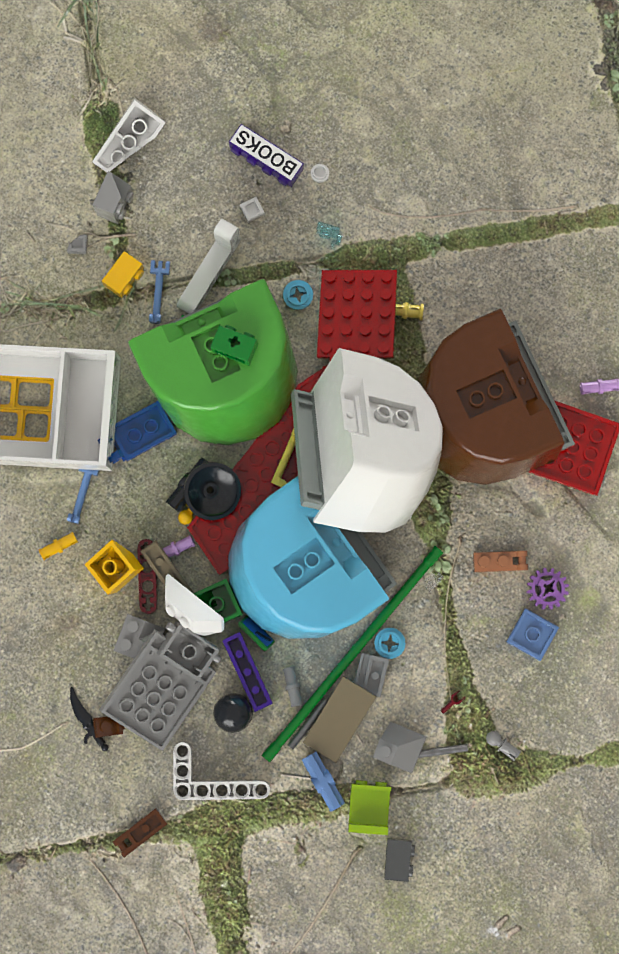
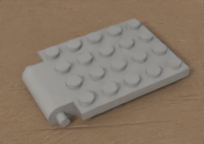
M179 621L174 624L169 622L166 625L165 629L168 630L166 636L155 629L153 630L99 709L100 712L162 751L216 674L215 669L209 665L212 661L219 663L222 659L218 655L219 648L192 632L189 628H184Z

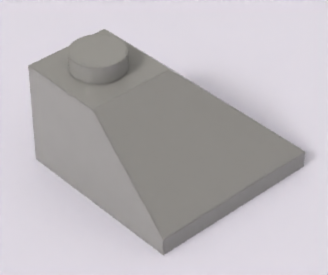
M390 722L379 740L373 757L412 773L427 737Z

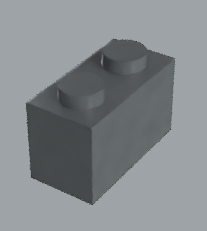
M387 838L385 880L409 882V877H413V865H410V857H414L415 845H411V840Z

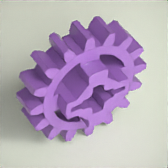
M543 568L542 573L538 570L535 571L536 577L532 575L529 577L532 583H527V586L531 587V589L526 591V593L532 594L529 600L536 601L534 606L542 604L541 609L544 610L547 605L549 610H552L553 604L559 607V601H566L563 595L569 594V592L565 591L569 584H564L563 582L566 580V577H559L560 571L555 574L554 568H551L549 572H547L546 568ZM543 576H551L548 581L540 579ZM557 582L560 585V592L557 590ZM551 584L550 590L552 592H547L546 594H544L545 587L543 586ZM535 585H536V586L538 587V589H539V594H538V596H537V594H536V592H535ZM547 597H552L555 599L551 602L544 601Z

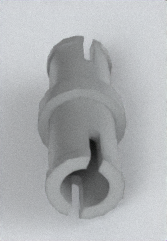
M295 666L284 668L283 672L287 685L285 689L286 691L288 690L291 707L303 705L299 690L301 686L297 682Z

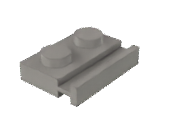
M361 653L355 683L377 697H381L389 659Z

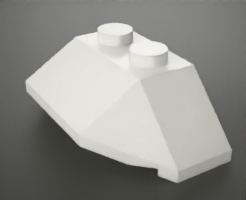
M166 575L165 610L168 615L178 619L184 628H189L192 632L202 637L224 630V618L171 575Z

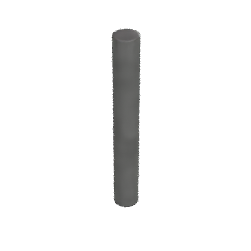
M325 699L321 700L288 743L290 748L294 750L317 720L327 703Z
M467 744L424 749L421 750L419 758L468 752Z

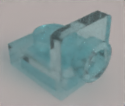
M318 222L316 232L322 238H333L331 249L335 250L336 245H340L343 236L340 234V228Z

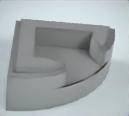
M80 235L69 244L67 253L87 254L88 235Z

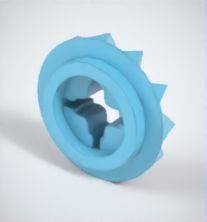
M294 280L284 288L283 299L286 305L293 310H302L308 307L313 300V290L307 282ZM296 288L299 291V293L304 294L303 296H301L300 302L299 300H297L296 297L293 298V295H295Z
M385 628L375 637V649L384 658H396L405 649V638L399 630ZM391 635L392 641L398 643V645L392 646L390 652H388V646L381 642L388 641Z

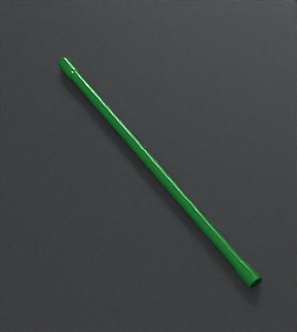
M434 546L423 559V562L275 741L262 753L261 756L268 762L274 759L295 730L428 569L440 558L443 552L439 548Z

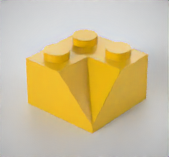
M114 540L107 543L84 564L107 595L117 593L144 569L133 553Z

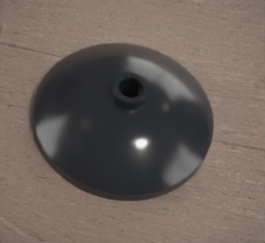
M217 462L201 464L191 471L185 481V502L188 508L200 518L206 520L222 519L232 513L240 501L241 484L239 478L231 468ZM209 486L213 488L211 493H207Z

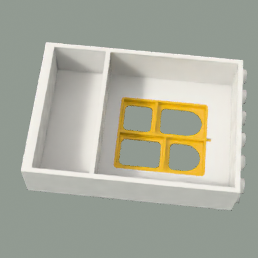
M0 344V381L11 383L9 404H0V412L18 414L16 435H0V465L112 471L113 462L110 463L108 458L114 452L121 358L117 352L113 350ZM20 383L50 384L49 405L47 407L19 405ZM27 414H45L48 416L46 437L25 436Z

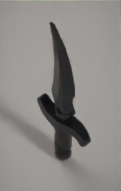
M71 687L70 700L72 709L78 721L82 723L83 729L88 732L84 737V744H87L88 739L93 736L101 750L107 751L109 746L105 744L106 741L103 737L95 738L92 716L83 707L74 688Z

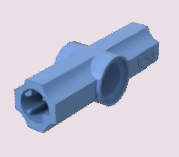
M317 752L303 758V764L312 777L311 781L318 793L322 795L330 812L344 805V799L337 790L333 777L329 770L325 768Z

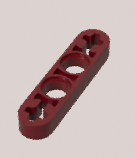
M149 539L141 540L137 547L138 561L141 565L147 562L145 558L141 560V556H143L140 552L141 547L145 546V543L151 544L152 541ZM153 569L150 572L142 570L138 573L139 606L143 613L153 614L158 606L157 574ZM145 581L153 583V589L149 592L143 590L142 586ZM143 594H154V598L150 597V603L154 604L150 611L143 607V604L147 603V597L143 598Z

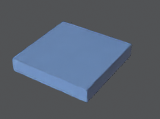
M525 608L506 642L541 661L559 627Z

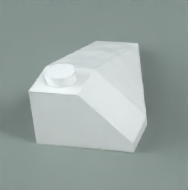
M134 98L92 163L105 172H110L133 153L141 149V147L152 141L166 122Z

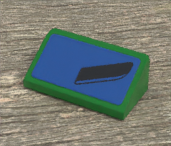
M248 616L238 623V626L264 652L275 643V640Z

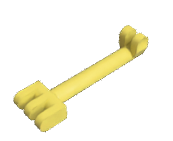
M294 429L271 483L279 487L287 484L281 477L295 447Z

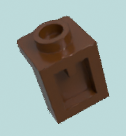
M110 717L93 718L95 738L123 734L125 727Z

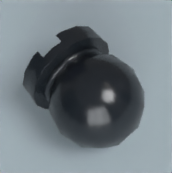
M236 693L226 694L219 698L213 710L214 721L218 727L231 733L239 732L246 728L251 722L253 715L252 705L249 700L243 695Z

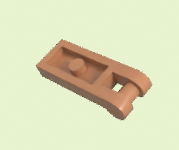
M527 551L473 553L474 572L528 570V564H526L528 553ZM518 557V565H513V558Z

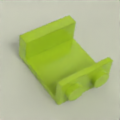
M356 780V783H351L348 832L388 835L391 786H387V782L375 781V785L367 784L368 781Z

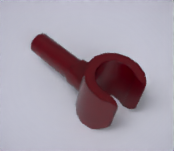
M460 690L452 694L449 703L440 710L443 714L455 704H460L465 700L466 697H463L461 700L457 698Z

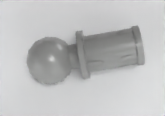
M497 731L487 733L486 741L489 745L498 746V752L501 751L513 761L516 760L521 753L520 750L511 745L507 738L502 740L501 735Z

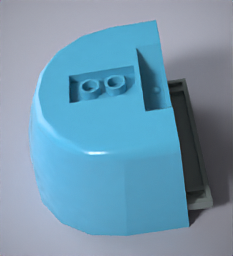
M298 476L268 496L239 526L228 554L229 584L240 609L261 629L287 639L320 638L359 622L389 600L386 592L397 585V583L361 532L313 523V519L319 510L301 506Z

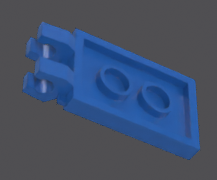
M158 401L116 423L114 446L117 451L113 452L108 460L110 463L113 462V464L121 459L123 462H128L177 435L176 430Z

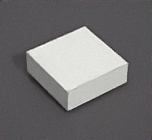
M257 197L240 204V208L248 223L265 215Z

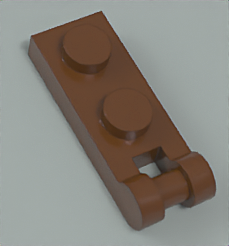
M155 808L115 839L113 844L115 847H119L122 851L121 855L125 858L168 823L158 809ZM126 838L132 843L129 847L124 842Z

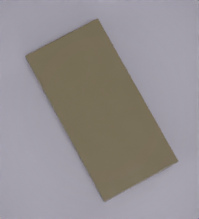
M343 676L303 743L334 763H337L377 696Z

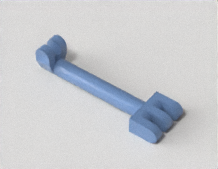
M151 260L150 273L156 274L153 314H149V322L160 324L162 316L160 315L163 275H170V261H166V268H163V261H159L158 268H155L156 262Z
M78 470L83 472L84 476L73 513L68 514L67 521L79 524L80 513L91 476H98L100 470Z

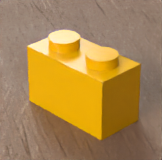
M124 251L103 278L102 283L109 290L123 298L124 295L127 296L131 292L132 284L135 280H139L144 274L143 264Z

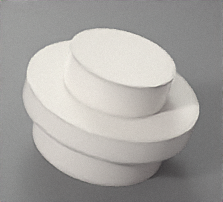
M316 164L312 167L311 178L315 182L322 183L328 179L329 169L327 166Z

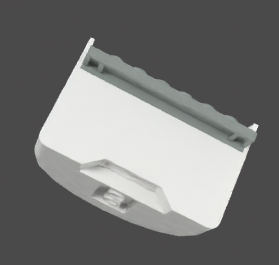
M339 348L310 393L296 389L291 393L301 506L319 510L313 519V523L357 532L386 533L405 525L429 491L437 473L441 457L443 426L436 406L421 384L403 369L374 356Z

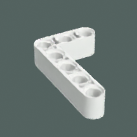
M221 219L214 229V244L177 302L176 307L188 314L200 308L240 242L239 228L224 219Z
M180 742L174 747L173 791L175 797L179 800L264 799L270 793V785L264 780L193 781L191 745L187 742ZM185 745L188 748L186 756L179 755V746ZM180 765H185L188 768L186 776L179 775L178 768ZM243 784L247 787L245 795L237 793L238 785ZM264 784L267 787L266 794L259 795L256 792L257 785ZM180 785H185L188 788L186 796H181L178 793ZM199 785H205L208 788L207 795L202 796L198 793ZM219 785L227 787L228 792L226 795L218 794L217 787Z

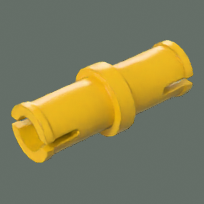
M71 532L58 540L54 539L53 543L38 551L43 560H46L58 552L61 554L64 549L78 543L74 533Z

